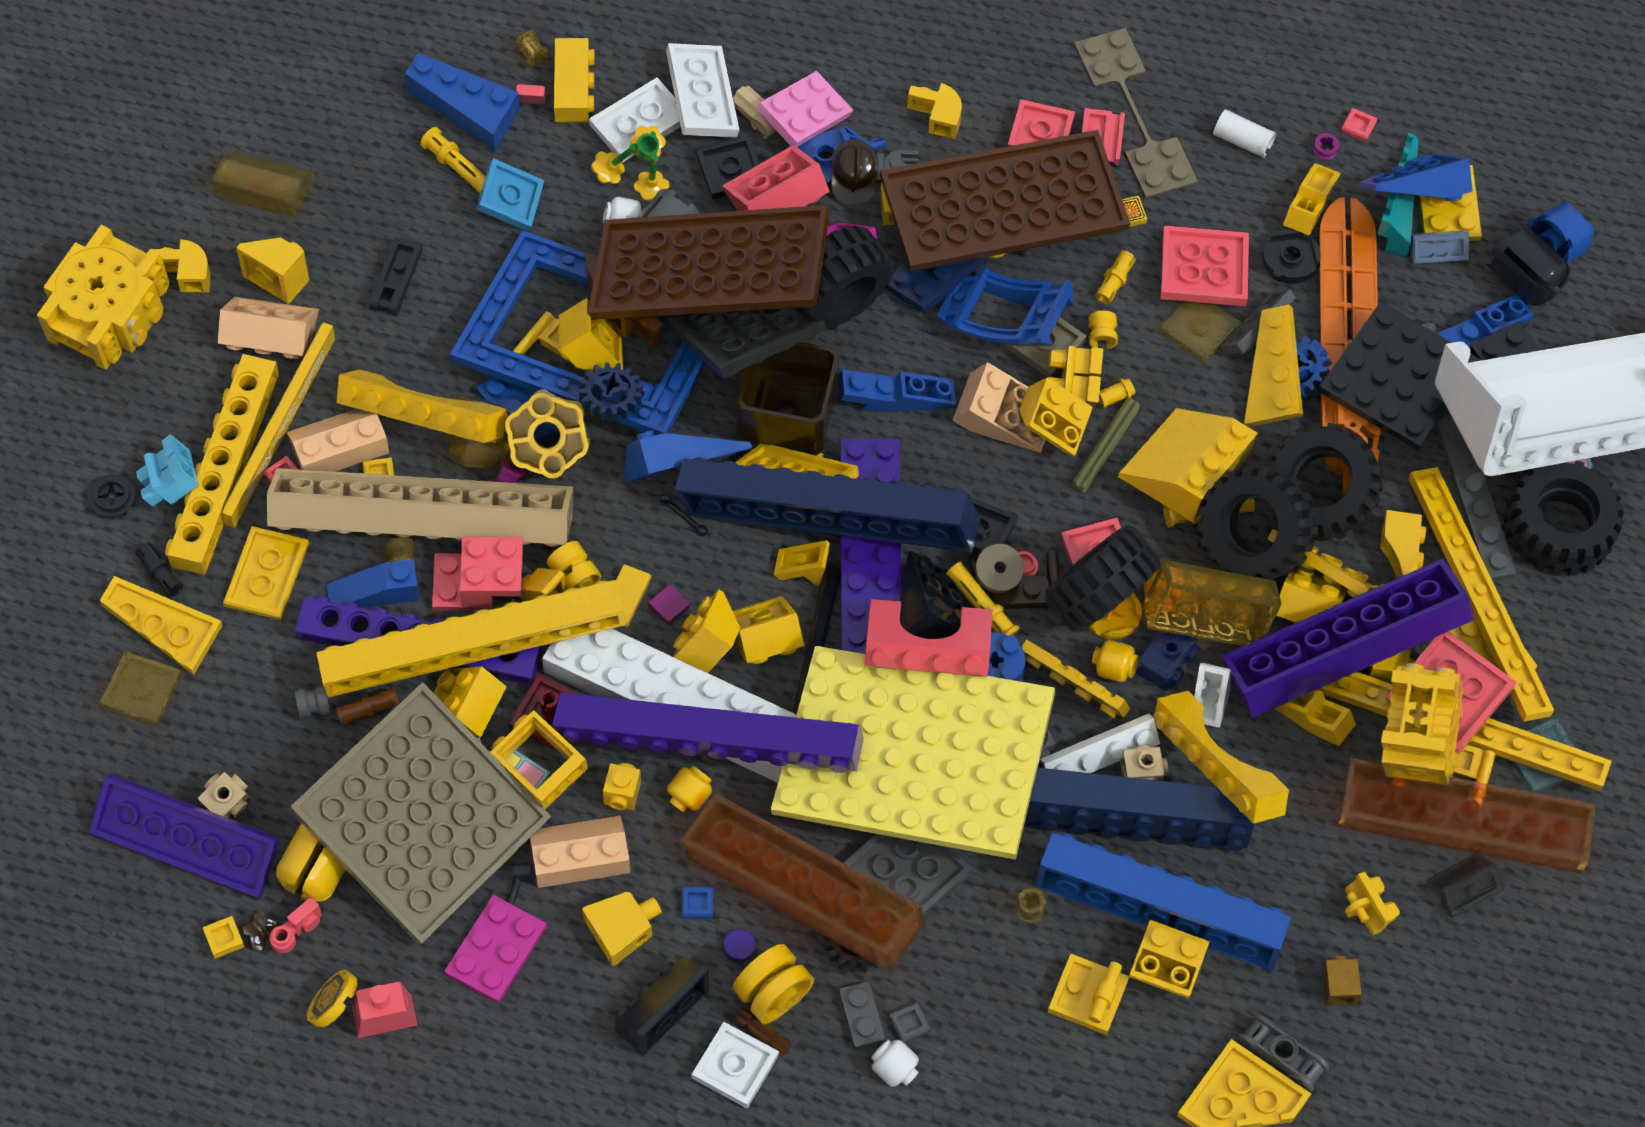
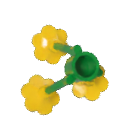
M652 125L648 128L640 126L635 130V136L631 138L630 146L619 156L613 152L608 154L603 151L598 152L595 155V161L591 164V169L597 174V179L600 183L606 184L609 182L616 184L621 180L620 175L625 171L621 161L629 155L635 153L639 159L649 160L650 173L642 172L639 174L638 181L634 184V190L640 193L642 199L651 200L660 189L669 188V181L663 178L661 172L656 171L658 157L661 154V148L665 146L666 140L660 135L659 129L656 126Z

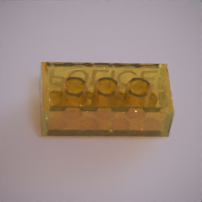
M1163 560L1142 606L1148 629L1245 646L1267 636L1282 603L1276 581Z

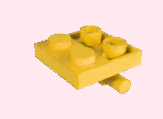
M1070 954L1047 1013L1107 1036L1127 986L1129 976L1120 973L1122 965L1117 962H1110L1107 968Z

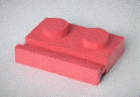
M1085 108L1082 133L1098 130L1109 162L1119 166L1125 113L1118 115L1112 114V111Z

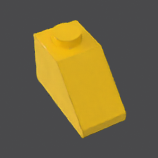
M537 568L532 575L528 574L523 578L520 601H530L540 595L550 596L563 593L566 590L565 573L560 570Z

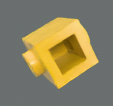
M610 763L603 789L604 805H609L617 810L628 809L634 811L641 786L640 769H636V767L628 763H620L618 765Z

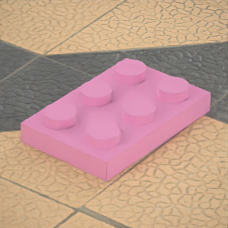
M817 71L760 102L757 108L761 115L790 146L795 145L796 147L842 122L853 112V109Z

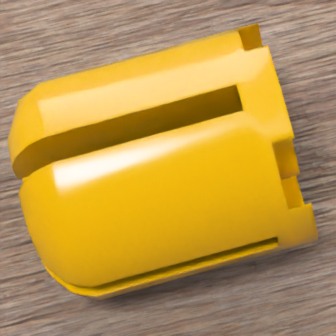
M302 823L276 868V876L279 882L292 894L297 892L323 846ZM325 847L303 885L301 899L307 900L312 897L316 902L327 900L333 894L346 870Z

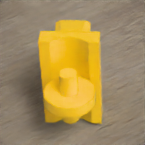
M1366 872L1359 873L1356 879L1345 888L1348 894L1346 897L1350 902V905L1345 909L1347 917L1358 916L1361 923H1365L1372 936L1382 932L1400 914L1394 902L1383 903L1380 895L1384 892V884L1379 876L1368 877Z

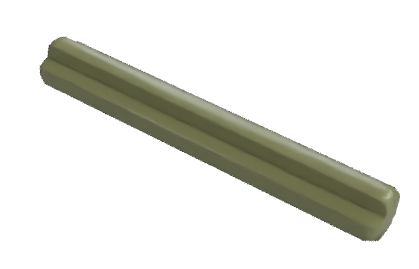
M1132 398L1125 400L1073 480L1072 487L1082 493L1088 490L1139 411L1140 404L1137 401H1134Z

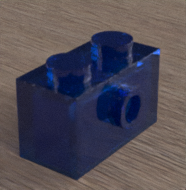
M1170 617L1167 618L1169 628H1160L1139 659L1135 674L1164 691H1167L1171 684L1178 685L1185 672L1182 667L1186 661L1192 663L1200 650V647L1197 646L1199 634L1194 633L1189 628L1187 630L1176 629L1172 625L1178 628H1185L1186 626L1170 619Z

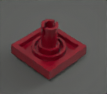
M537 674L510 720L509 729L513 730L516 721L523 715L528 716L533 710L553 728L552 724L560 692L580 693ZM537 730L529 737L557 750Z

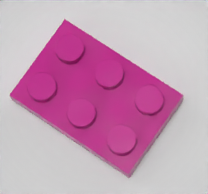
M493 895L448 964L444 975L499 1004L546 930L547 923Z

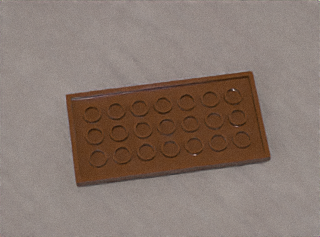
M1098 130L880 171V179L910 272L1129 230L1130 221Z
M818 205L605 220L588 315L591 317V320L815 307L817 306L830 215L828 206Z

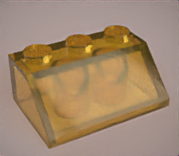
M236 150L222 157L212 178L215 196L218 198L296 219L316 173Z

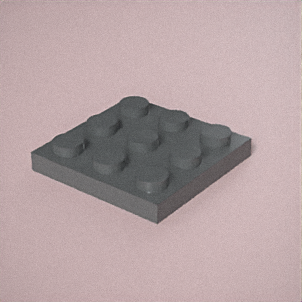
M875 834L841 865V871L906 933L973 871V868L950 847Z

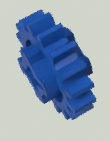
M1304 336L1301 342L1296 338L1301 396L1304 399H1308L1309 391L1318 394L1317 386L1321 385L1324 381V376L1329 374L1330 370L1326 367L1330 366L1332 361L1326 357L1329 354L1328 351L1321 347L1317 340L1311 342L1307 336ZM1311 353L1315 355L1317 363L1313 362Z

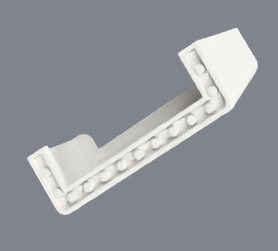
M1645 333L1468 363L1470 348L1464 342L1445 344L1435 379V386L1478 467L1485 475H1501L1645 448Z

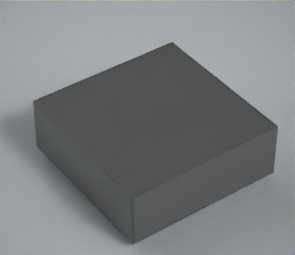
M918 1002L889 1014V1019L903 1043L931 1032V1028Z

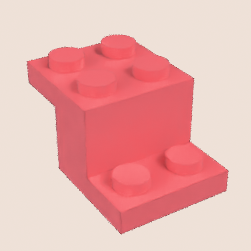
M462 537L461 554L435 553L433 611L493 610V596H521L523 537Z

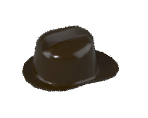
M858 139L846 140L839 144L834 151L831 175L832 193L836 200L843 205L868 202L874 195L876 187V153L865 141Z

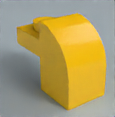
M941 83L938 92L926 87L911 85L908 93L907 108L931 114L928 133L956 139L962 110V102L957 92Z
M180 240V249L168 247L151 249L160 254L166 273H177L180 292H209L210 269L206 254L199 245L188 240Z

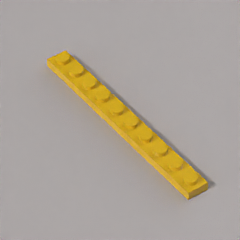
M1438 467L1411 472L1408 478L1453 574L1468 594L1473 617L1498 669L1516 681V686L1510 692V695L1523 722L1551 717L1554 708Z
M1355 672L1317 690L1323 692L1326 696L1387 717L1388 708L1391 705L1386 700V695L1393 687L1390 683ZM1491 718L1485 722L1467 744L1483 750L1493 751L1497 756L1600 792L1612 762L1606 758Z

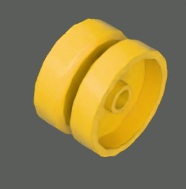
M778 944L759 955L739 974L733 984L732 989L744 1003L752 1002L750 1010L762 1024H768L778 1019L799 1003L814 983V978L803 965L794 966L796 957L785 944Z

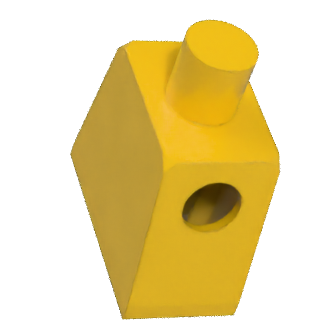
M624 892L582 908L583 920L612 967L652 937V927L649 920L662 913L654 897L638 905L630 892Z

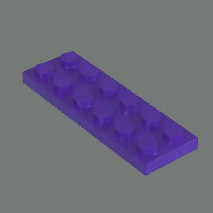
M111 773L105 776L89 832L95 836L257 898L261 897L264 893L280 839Z

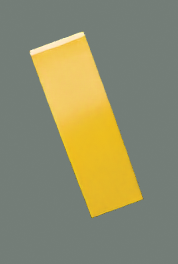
M1314 163L1301 183L1298 193L1288 209L1283 225L1310 235L1341 173Z
M1314 690L1274 708L1308 732L1337 746L1341 745L1356 725L1350 709L1326 700L1323 692L1319 690Z

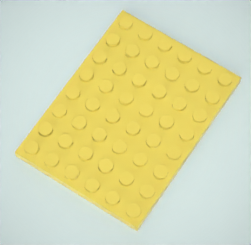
M815 646L796 718L859 724L864 739L857 771L847 770L845 773H838L829 768L817 767L810 770L794 764L782 766L771 807L772 815L1016 860L1054 701L1055 688L992 676L985 677L865 666V654Z

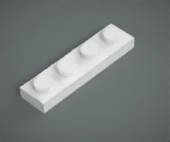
M1146 714L1040 759L1041 767L1092 773L1121 761L1123 750L1134 749L1140 745L1157 746L1160 744L1154 718L1150 714Z

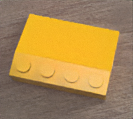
M1176 408L1119 472L1118 477L1193 522L1199 516L1200 505L1207 503L1204 496L1208 489H1215L1214 482L1220 477H1227L1229 472L1238 470L1249 456L1258 433L1234 418Z

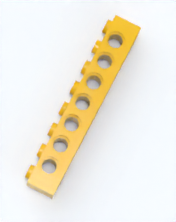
M242 354L239 364L234 365L231 375L232 384L230 389H225L222 398L223 408L221 413L215 415L213 421L214 432L212 437L207 438L204 444L203 453L205 456L202 463H198L195 468L199 485L185 495L184 503L186 506L183 514L179 513L176 518V533L174 538L169 539L166 545L165 555L168 556L171 567L202 575L206 574L224 525L221 511L246 466L279 377L276 361ZM248 387H254L252 390H245ZM238 412H245L242 415H235ZM231 436L236 437L233 440H225L226 438ZM221 461L227 462L224 465H216L218 462ZM217 486L215 490H207L209 487ZM200 512H208L204 516H197ZM192 537H199L196 541H187Z

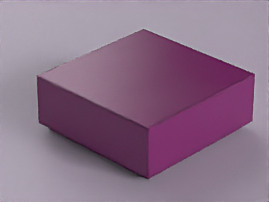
M669 584L648 602V606L669 626L691 608V603Z

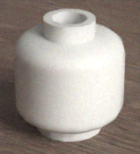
M622 197L613 198L611 202L606 203L603 224L605 220L636 218L641 213V203L637 200Z
M887 1039L871 1056L874 1060L872 1070L891 1087L898 1086L901 1082L907 1086L919 1073L915 1069L919 1061L918 1056L901 1040L891 1042Z

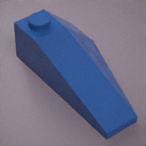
M1439 153L1412 159L1407 162L1405 167L1396 166L1391 168V173H1379L1359 182L1360 188L1442 197L1445 198V201L1460 200L1463 194L1473 192L1469 158Z
M653 430L637 434V440L627 444L624 481L626 483L661 474L675 467L679 469L684 458L695 459L701 457L713 460L751 449L752 445L751 442L671 433L655 435Z

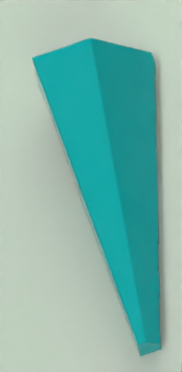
M1408 133L1399 162L1401 167L1407 166L1408 161L1417 158L1419 139L1414 134ZM1390 192L1377 234L1388 238L1384 252L1407 257L1411 244L1413 194Z

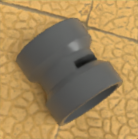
M317 685L313 690L308 691L304 688L294 690L300 720L310 718L312 712L318 713L321 716L330 714L328 697L323 685Z

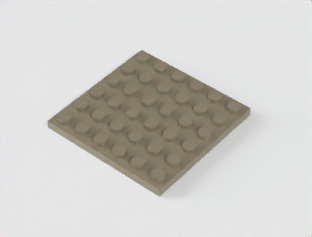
M423 682L288 808L418 945H421L551 817Z

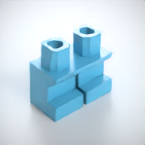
M171 434L162 440L163 449L157 454L146 453L144 455L146 465L136 471L138 480L145 486L141 490L142 498L151 506L157 505L163 499L173 504L199 485L190 449Z

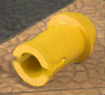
M1121 378L1118 380L1119 383L1099 391V402L1103 409L1135 395L1134 386L1129 378L1125 380Z

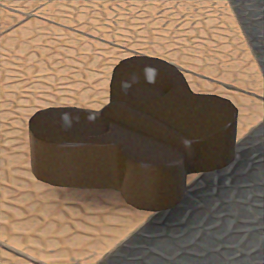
M256 911L252 914L249 923L241 925L240 931L248 936L249 947L254 951H260L264 947L265 936L270 935L274 928L280 926V923L275 920L266 919L264 913Z

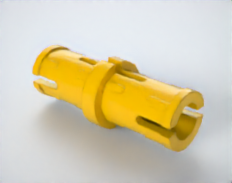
M1124 250L1119 252L1113 266L1106 270L1104 274L1105 279L1095 293L1094 297L1098 301L1107 305L1112 303L1119 288L1125 285L1127 281L1126 276L1136 262L1133 254Z

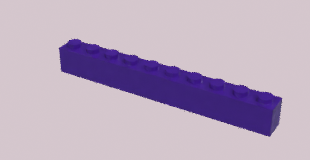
M560 692L552 724L554 730L568 743L586 741L596 746H607V744L620 745L629 750L640 747L649 748L657 753L676 751L686 756L703 754L719 760L731 757L739 758L747 763H754L758 760L767 761L776 766L794 764L810 770L817 767L829 768L838 773H845L847 770L857 771L864 739L859 724Z

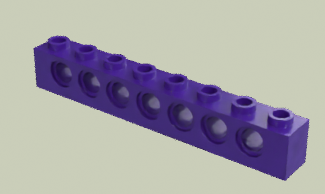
M313 596V599L305 597L303 599L295 633L298 639L331 646H344L363 638L373 639L381 637L390 628L402 632L414 629L421 624L431 625L443 621L431 619L430 622L419 620L417 616L408 613L396 616L389 614V611L382 608L373 607L372 610L361 609L358 604L352 602H343L341 605L331 603L330 599L322 596ZM330 617L339 618L337 624L332 627L324 625L325 621ZM364 622L368 624L367 629L363 632L353 631L358 623ZM539 646L514 652L516 656L509 662H504L500 660L501 656L448 669L482 666L497 679L532 685L538 672L542 650Z

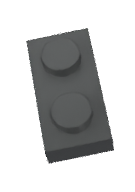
M870 981L839 988L854 1050L884 1043L886 1039Z

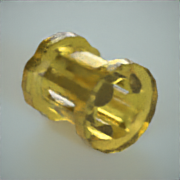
M533 30L525 31L519 35L514 43L516 48L524 53L527 58V64L530 67H535L547 61L550 56L549 50L546 47H542L537 40V34Z
M1037 888L1024 889L1018 898L1017 915L1023 922L1034 924L1039 922L1044 915V908L1046 906L1045 895ZM1031 903L1036 904V906H1032L1031 909L1026 907V905L1029 906L1031 905Z

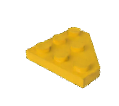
M1231 1039L1180 1109L1177 1117L1192 1127H1262L1290 1123L1294 1121L1306 1104L1311 1093Z

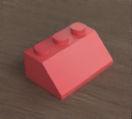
M795 145L790 146L722 185L737 211L803 207L809 203L817 202L823 195L830 192L819 163Z

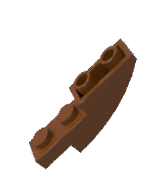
M587 252L585 254V274L589 290L592 292L598 258L591 252ZM657 316L607 319L624 337H627L634 331L653 348L662 342V323Z

